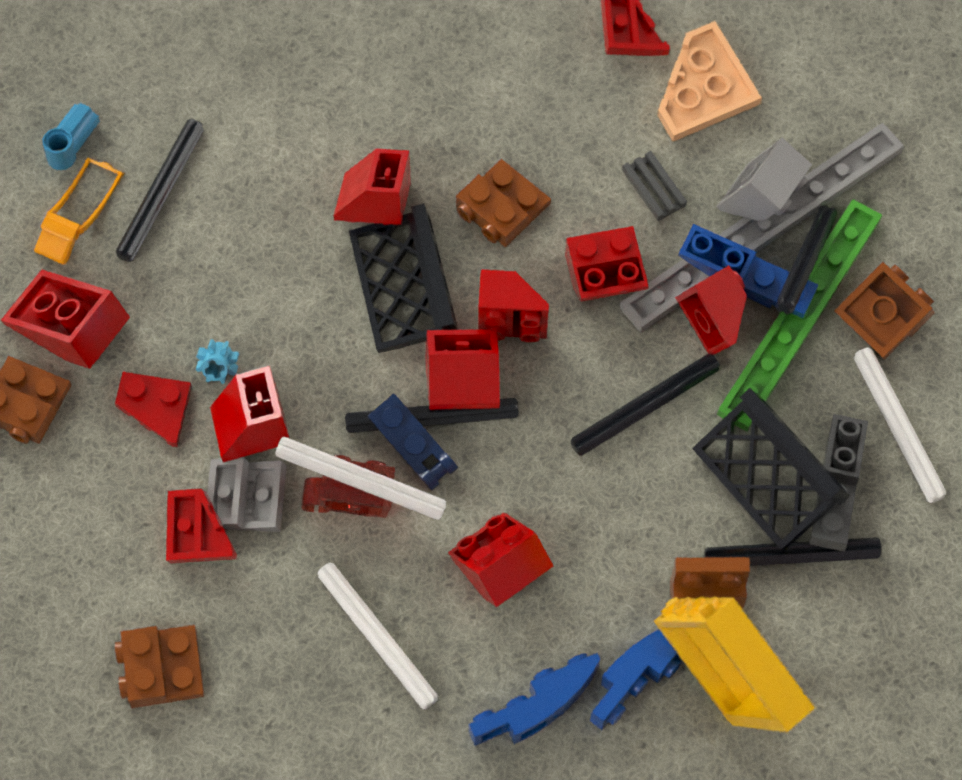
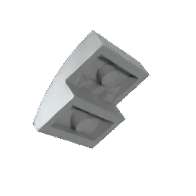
M244 457L223 463L222 459H211L207 495L224 529L281 532L287 465L282 460L248 462Z

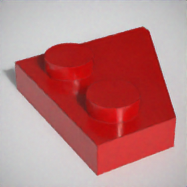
M601 0L606 55H668L670 51L667 41L662 42L655 32L656 24L650 15L644 12L640 0Z
M122 372L115 405L122 412L139 421L149 431L152 430L166 440L169 445L178 447L192 385L191 382Z
M202 488L168 491L166 561L172 564L237 559L234 547L206 491Z

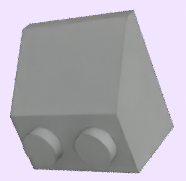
M781 138L748 162L719 202L717 208L722 212L762 222L774 214L779 217L790 206L792 202L788 199L790 195L798 192L806 183L807 178L804 175L812 164L784 138Z

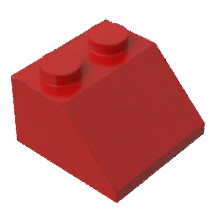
M730 266L723 268L675 297L704 348L713 355L736 343L747 298L743 290L745 285L741 276L736 271H732Z

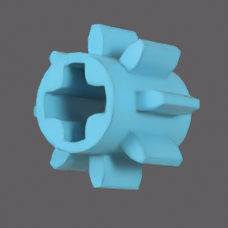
M210 339L208 350L202 347L198 350L196 357L200 361L197 363L196 371H202L206 377V382L220 381L222 384H225L227 373L235 376L237 373L238 365L235 362L238 360L239 352H232L229 341L223 343Z

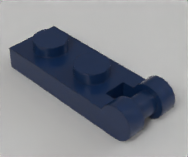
M395 393L367 416L431 491L439 485L438 481L447 473L451 475L458 469L455 462L439 446ZM433 455L438 463L428 470L422 462Z

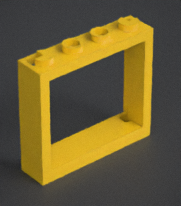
M675 597L665 603L666 607L661 610L662 614L653 621L732 726L788 732L815 709L814 705L734 598L687 597L678 599V597Z

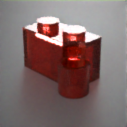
M334 455L337 458L394 480L395 467L386 466L384 462L370 460L363 463L351 461L347 456ZM321 474V477H310L304 480L301 508L306 512H314V506L318 505V513L334 511L367 517L386 518L391 509V501Z

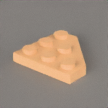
M716 21L686 33L665 95L660 103L658 118L672 142L761 104V95Z

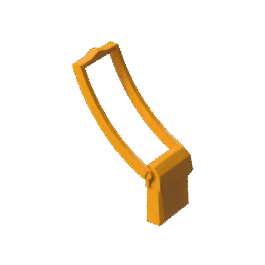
M87 158L69 189L56 205L47 212L40 226L42 231L33 252L65 265L70 258L75 241L97 219L124 172L113 168L108 162H98L92 158ZM91 162L118 175L97 209L80 225L56 213L66 203Z

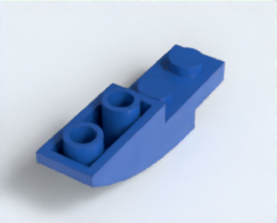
M695 224L692 225L678 255L709 277L730 266L732 271H736L741 276L745 285L743 290L747 298L768 308H771L772 305L776 306L777 298L790 273L756 257V251ZM807 281L792 314L801 318L804 317L818 288V284Z
M659 629L630 647L602 675L601 685L608 692L592 711L590 722L601 730L608 722L613 726L618 722L626 710V707L622 704L630 694L636 698L647 685L649 680L645 678L646 675L656 683H659L664 675L670 679L680 667L682 661L679 659V655Z
M586 653L579 654L571 658L567 662V666L556 671L553 668L540 671L533 677L534 680L530 681L532 697L527 698L526 695H522L509 701L506 704L507 708L495 713L493 710H487L476 715L472 719L473 722L469 724V735L474 746L506 732H509L515 745L550 725L571 707L591 683L599 669L600 657L598 653L587 656Z

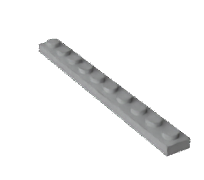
M882 122L806 174V183L798 192L790 195L788 199L792 202L779 217L774 214L763 222L744 217L719 235L757 253L814 214L821 206L827 205L902 153L904 145ZM683 259L650 281L647 290L636 291L621 301L620 309L639 332L642 333L680 306L675 298L676 296L709 276Z

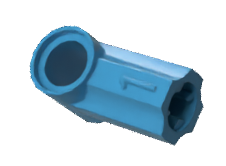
M82 103L74 104L57 128L45 133L42 144L46 160L53 169L65 170L70 168L75 163L76 153L99 124V116L90 107Z

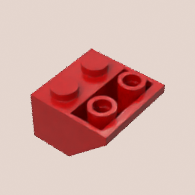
M375 149L345 172L334 212V221L401 225L411 185L409 150Z
M633 226L566 238L565 257L573 289L581 302L647 290L649 288Z
M481 269L478 329H496L498 341L504 340L505 337H519L521 341L527 343L538 342L540 338L547 339L549 304L516 271Z
M496 329L427 330L425 365L429 410L500 408L499 348Z
M270 365L235 375L210 406L223 463L276 448L282 437L290 439L279 392Z
M506 513L490 518L483 528L473 535L462 538L456 547L448 552V555L479 594L496 608L554 566L536 532Z

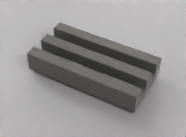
M652 151L645 153L643 158L639 156L634 159L632 164L626 163L623 165L622 171L657 221L686 206V199ZM646 164H649L650 167L653 169L657 177L660 179L662 184L665 186L669 194L676 202L675 204L671 202L667 194L664 192V190L659 185L655 177L647 168ZM638 169L666 209L661 210L635 173V170Z

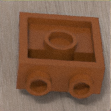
M502 159L483 177L478 174L456 195V210L459 216L468 223L474 221L481 227L483 235L490 242L496 243L498 241L504 247H507L551 204L550 197Z
M882 262L834 311L885 360L908 336L912 337L935 312L931 307L934 301L920 287L916 291L909 287L906 282L910 278L897 265L894 264L889 268Z
M8 356L0 370V428L9 431V435L18 442L28 444L29 440L40 444L71 388V382Z
M749 557L675 558L670 580L671 599L678 597V599L687 597L734 598L743 609L747 599L746 582L750 573Z
M195 625L158 630L157 626L120 631L121 641L115 642V654L117 663H124L125 676L118 678L121 699L128 698L131 708L204 697Z

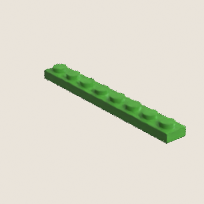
M852 199L827 238L808 280L818 284V288L804 317L801 318L792 313L786 315L784 312H780L717 412L719 417L724 419L741 403L742 400L739 397L749 388L758 393L767 402L880 223L882 214ZM744 413L734 425L748 432L752 420Z

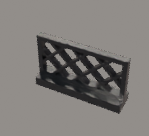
M424 203L412 206V212L403 215L401 225L373 223L349 230L378 353L425 342L427 330L419 331L412 327L421 312L433 318L435 328L428 330H458L431 218ZM410 225L411 233L404 244L391 238L396 228ZM373 235L380 240L372 253L360 248L358 238ZM413 242L415 245V249L411 248ZM386 243L400 249L392 263L378 257ZM406 253L417 257L419 261L412 273L398 267ZM362 255L368 258L365 263ZM374 262L387 268L379 283L368 278L366 274ZM394 272L407 278L399 293L385 287ZM420 272L422 273L423 279L418 277ZM414 282L426 289V293L419 304L405 297ZM369 285H371V286H373V287L375 288V289L373 290L372 294H371V290H370V286H369ZM381 291L395 298L386 313L375 308L373 303ZM401 302L415 309L406 324L392 317ZM428 302H429L430 309H428V308L425 307ZM376 315L382 318L379 324ZM388 322L402 328L396 339L386 342L382 341L381 331Z
M749 388L739 397L742 402L692 449L779 549L784 552L836 503L841 505L851 495L758 393ZM746 413L752 420L751 435H734L735 422ZM758 428L764 433V435H758ZM715 440L726 441L725 459H712L705 450ZM733 441H750L749 460L732 459ZM757 441L772 442L774 445L773 460H756ZM780 453H781L788 461L780 460ZM718 465H724V472ZM731 465H748L747 485L733 484L730 480ZM755 466H773L771 485H754ZM780 466H793L797 470L796 486L778 485ZM803 478L810 486H803ZM740 490H747L746 497L740 492ZM754 490L771 491L770 510L755 509L753 506ZM778 491H795L794 511L776 510ZM802 492H816L823 499V502L813 511H801ZM762 515L769 516V523L762 517ZM776 516H794L793 530L782 539L775 531ZM800 517H806L802 522H800Z

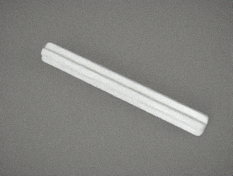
M869 347L859 350L855 353L854 360L927 501L934 503L943 499L946 495V490L873 350Z
M282 437L277 446L276 456L436 520L442 517L445 510L446 501L444 499L287 437Z
M328 563L318 571V577L418 705L424 710L431 707L438 700L437 693L334 563Z

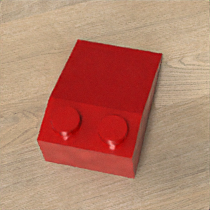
M41 269L1 321L4 325L65 361L90 369L120 332L130 316L112 291Z

